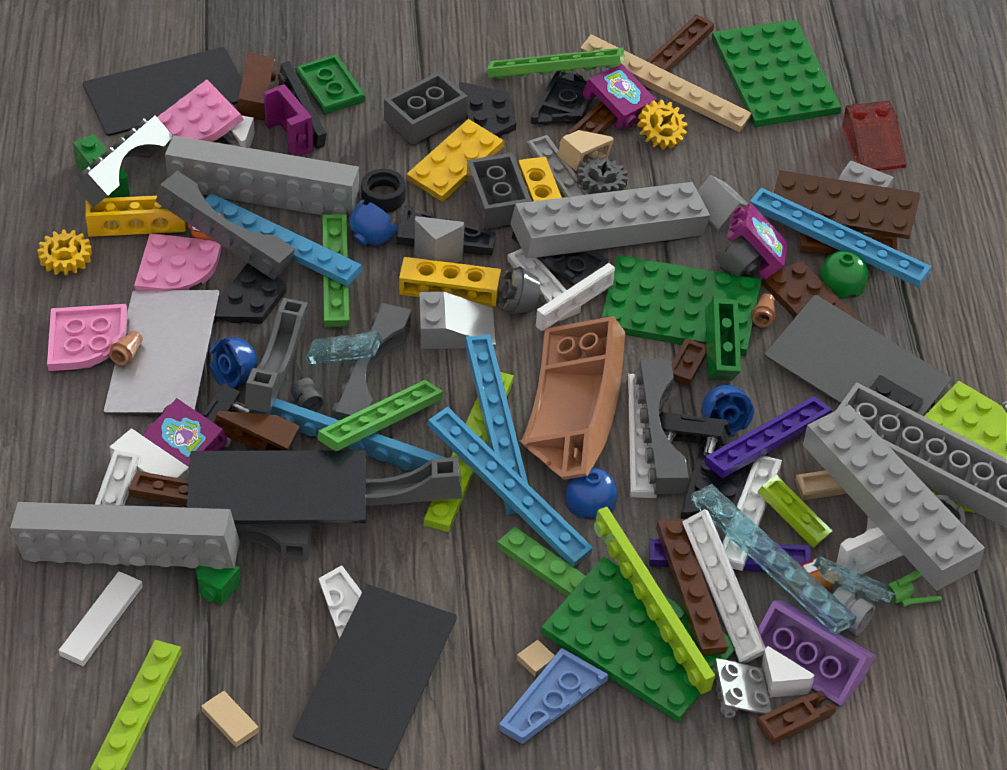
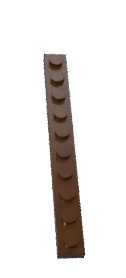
M696 14L646 61L669 72L714 30V23ZM601 101L567 134L580 130L602 135L618 118Z

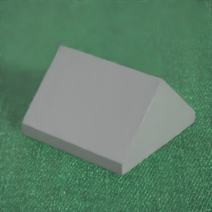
M712 175L707 178L698 190L710 214L708 223L717 232L730 226L731 214L739 206L744 207L748 204L726 182Z
M415 217V255L419 259L457 263L463 259L464 222Z

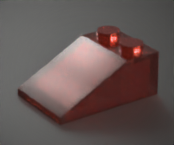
M891 101L846 105L842 126L857 163L877 171L906 168L907 163L897 115Z

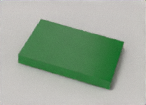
M337 54L295 67V73L324 115L365 102V94Z

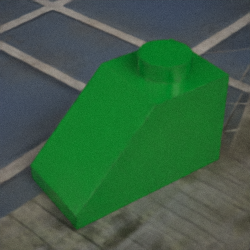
M236 565L234 568L215 569L208 566L194 568L199 593L209 602L214 601L223 605L241 584L240 567Z

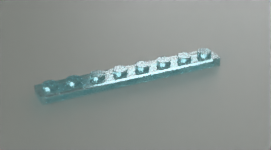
M713 484L692 493L690 501L700 511L704 509L709 511L713 523L830 632L836 635L855 624L856 616Z

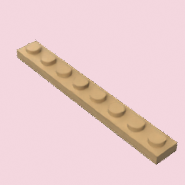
M591 34L581 46L580 52L618 47ZM624 51L625 57L622 64L643 86L739 133L749 121L751 112Z

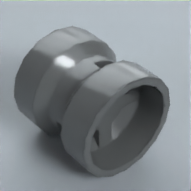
M301 379L292 386L291 393L294 399L298 401L299 407L317 412L323 406L324 399L320 392L317 391V386L312 379Z

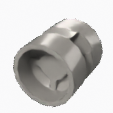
M840 586L829 599L823 615L835 624L844 623L843 628L855 636H859L869 624L874 614L875 606L863 598L856 600L853 592Z

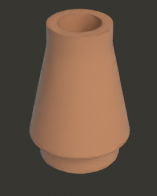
M763 294L751 312L753 322L758 327H768L775 321V298L771 294Z
M131 331L128 335L112 344L109 352L112 361L118 365L130 363L143 341L142 335L137 331Z

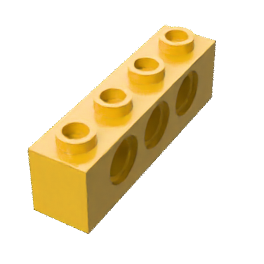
M546 156L518 160V167L531 201L562 198Z
M157 196L104 198L94 208L86 200L88 237L186 232V225L184 220L156 202Z
M404 257L399 276V295L419 297V292H447L486 306L496 307L500 290L501 269Z

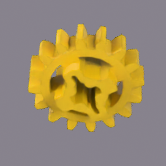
M653 100L649 105L647 104L638 115L640 121L637 124L638 127L643 128L640 135L647 136L645 142L647 143L651 140L654 148L660 144L662 150L667 146L672 149L676 144L678 145L687 133L684 130L687 123L682 122L685 115L677 113L680 108L676 107L673 109L672 102L664 105L663 100H660L658 103Z
M65 229L62 230V234L54 231L53 237L45 236V242L39 243L38 257L40 265L45 266L47 272L54 269L55 275L60 271H63L64 275H68V271L71 270L73 273H77L78 267L85 269V263L91 262L92 249L89 239H84L83 233L76 236L75 230H72L70 234L66 233Z

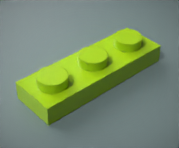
M777 475L762 485L757 491L812 548H815L831 534L832 530Z

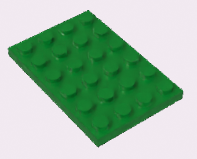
M797 20L712 32V41L745 109L751 112L750 120L754 127L840 114L841 105Z
M617 255L614 266V281L608 290L602 318L614 316L625 331V335L679 345H682L685 339L688 338L706 345L705 308L713 298L738 300L740 355H747L753 325L751 312L757 304L761 279L744 276L736 277L727 273Z
M604 556L541 628V634L580 659L607 673L610 679L677 723L680 722L701 695L697 687L690 683L687 671L683 665L676 661L673 649L669 643L662 639L660 629L656 622L649 618L644 603L635 596L631 582L628 578L623 577L620 566ZM665 596L694 641L683 607ZM725 633L723 634L728 645L726 654L703 656L713 673L716 670V658L728 661L735 653L730 637Z

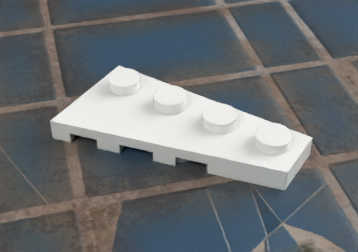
M342 565L319 578V583L339 638L362 593Z

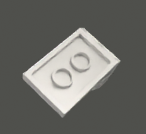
M868 517L867 529L864 534L855 538H848L840 544L835 567L836 581L839 584L844 583L903 556V554Z

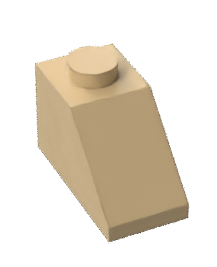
M578 130L562 137L557 156L575 171H578L581 162L586 163L587 158L595 161L596 157H599L600 160L609 157L614 139L611 136Z

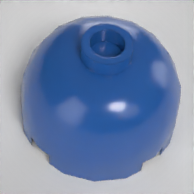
M361 200L353 209L349 220L351 231L355 234L354 240L362 246L366 244L381 246L387 243L398 231L397 224L393 227L389 223L392 218L373 203L369 202L366 206L364 205L365 200Z
M237 337L218 339L210 348L209 354L213 353V361L209 362L210 369L220 386L228 383L231 388L240 387L246 384L252 369L257 368V355L252 346L244 339Z
M720 385L706 394L702 402L701 414L702 417L728 421L731 435H728V437L736 435L733 432L739 431L741 428L745 430L753 419L754 406L751 403V399L742 389L733 385Z
M592 467L588 476L569 479L565 491L567 508L572 514L581 519H585V516L594 517V520H596L597 511L604 507H608L612 513L615 510L618 499L616 482L609 473Z

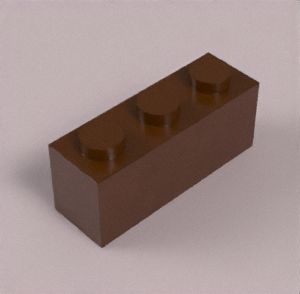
M253 53L247 54L237 104V111L241 116L263 120L265 113L264 92L274 88L275 83L270 81H275L277 68L273 67L275 58Z

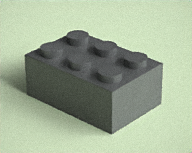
M438 71L385 98L384 120L410 144L414 145L467 117L468 96Z
M508 153L467 160L466 181L483 228L490 229L511 225L515 204L532 202L514 154Z

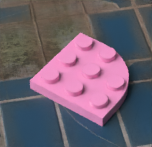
M208 80L198 85L157 117L172 135L210 142L219 139L244 120L241 114Z
M150 233L134 284L135 290H189L190 287L200 282L203 285L216 270L222 245L211 240Z
M126 304L51 308L47 358L48 371L91 368L109 358L111 345L126 335Z

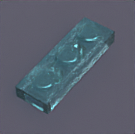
M377 331L314 339L306 359L310 364L375 357L382 337Z
M818 556L814 563V566L821 572L820 577L833 584L837 580L842 583L844 588L854 593L860 590L864 592L863 595L872 601L878 602L881 599L890 603L894 596V593L883 583Z

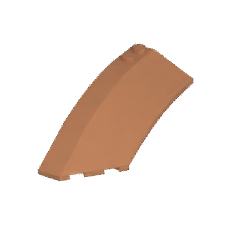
M614 316L545 329L541 370L534 406L523 438L518 441L563 480L588 476L605 446L612 426L620 391L625 331Z

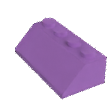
M784 600L772 602L758 628L765 648L767 646L771 647L813 673L812 688L816 691L822 690L827 698L840 706L846 702L863 681L876 655Z

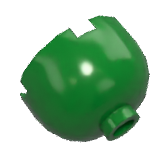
M838 251L832 253L824 260L819 278L839 298L847 299L848 295L855 294V297L865 291L869 274L867 265L860 256L849 251Z

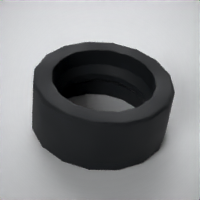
M382 168L372 170L362 178L361 199L365 200L364 205L367 206L370 202L384 212H391L400 208L405 202L406 182L404 177L398 172ZM378 186H389L394 188L396 192L389 195H377L370 190Z

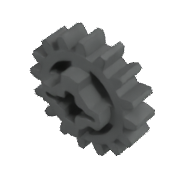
M596 157L595 161L587 158V162H581L580 167H578L577 184H581L582 190L588 189V194L622 191L627 186L628 172L623 171V165L617 166L616 160L610 162L607 157L602 160Z

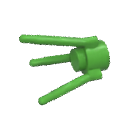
M917 569L905 577L886 585V592L890 601L893 604L900 602L903 608L911 604L941 601L942 598L941 596L910 598L914 594V587L911 581L922 576Z

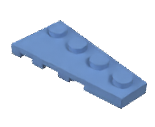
M561 648L500 722L499 731L521 744L525 743L607 682L608 674Z

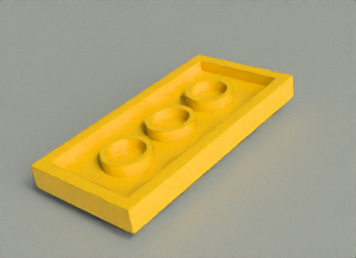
M467 119L407 173V180L441 202H444L466 182L467 160L494 156L504 147V140Z

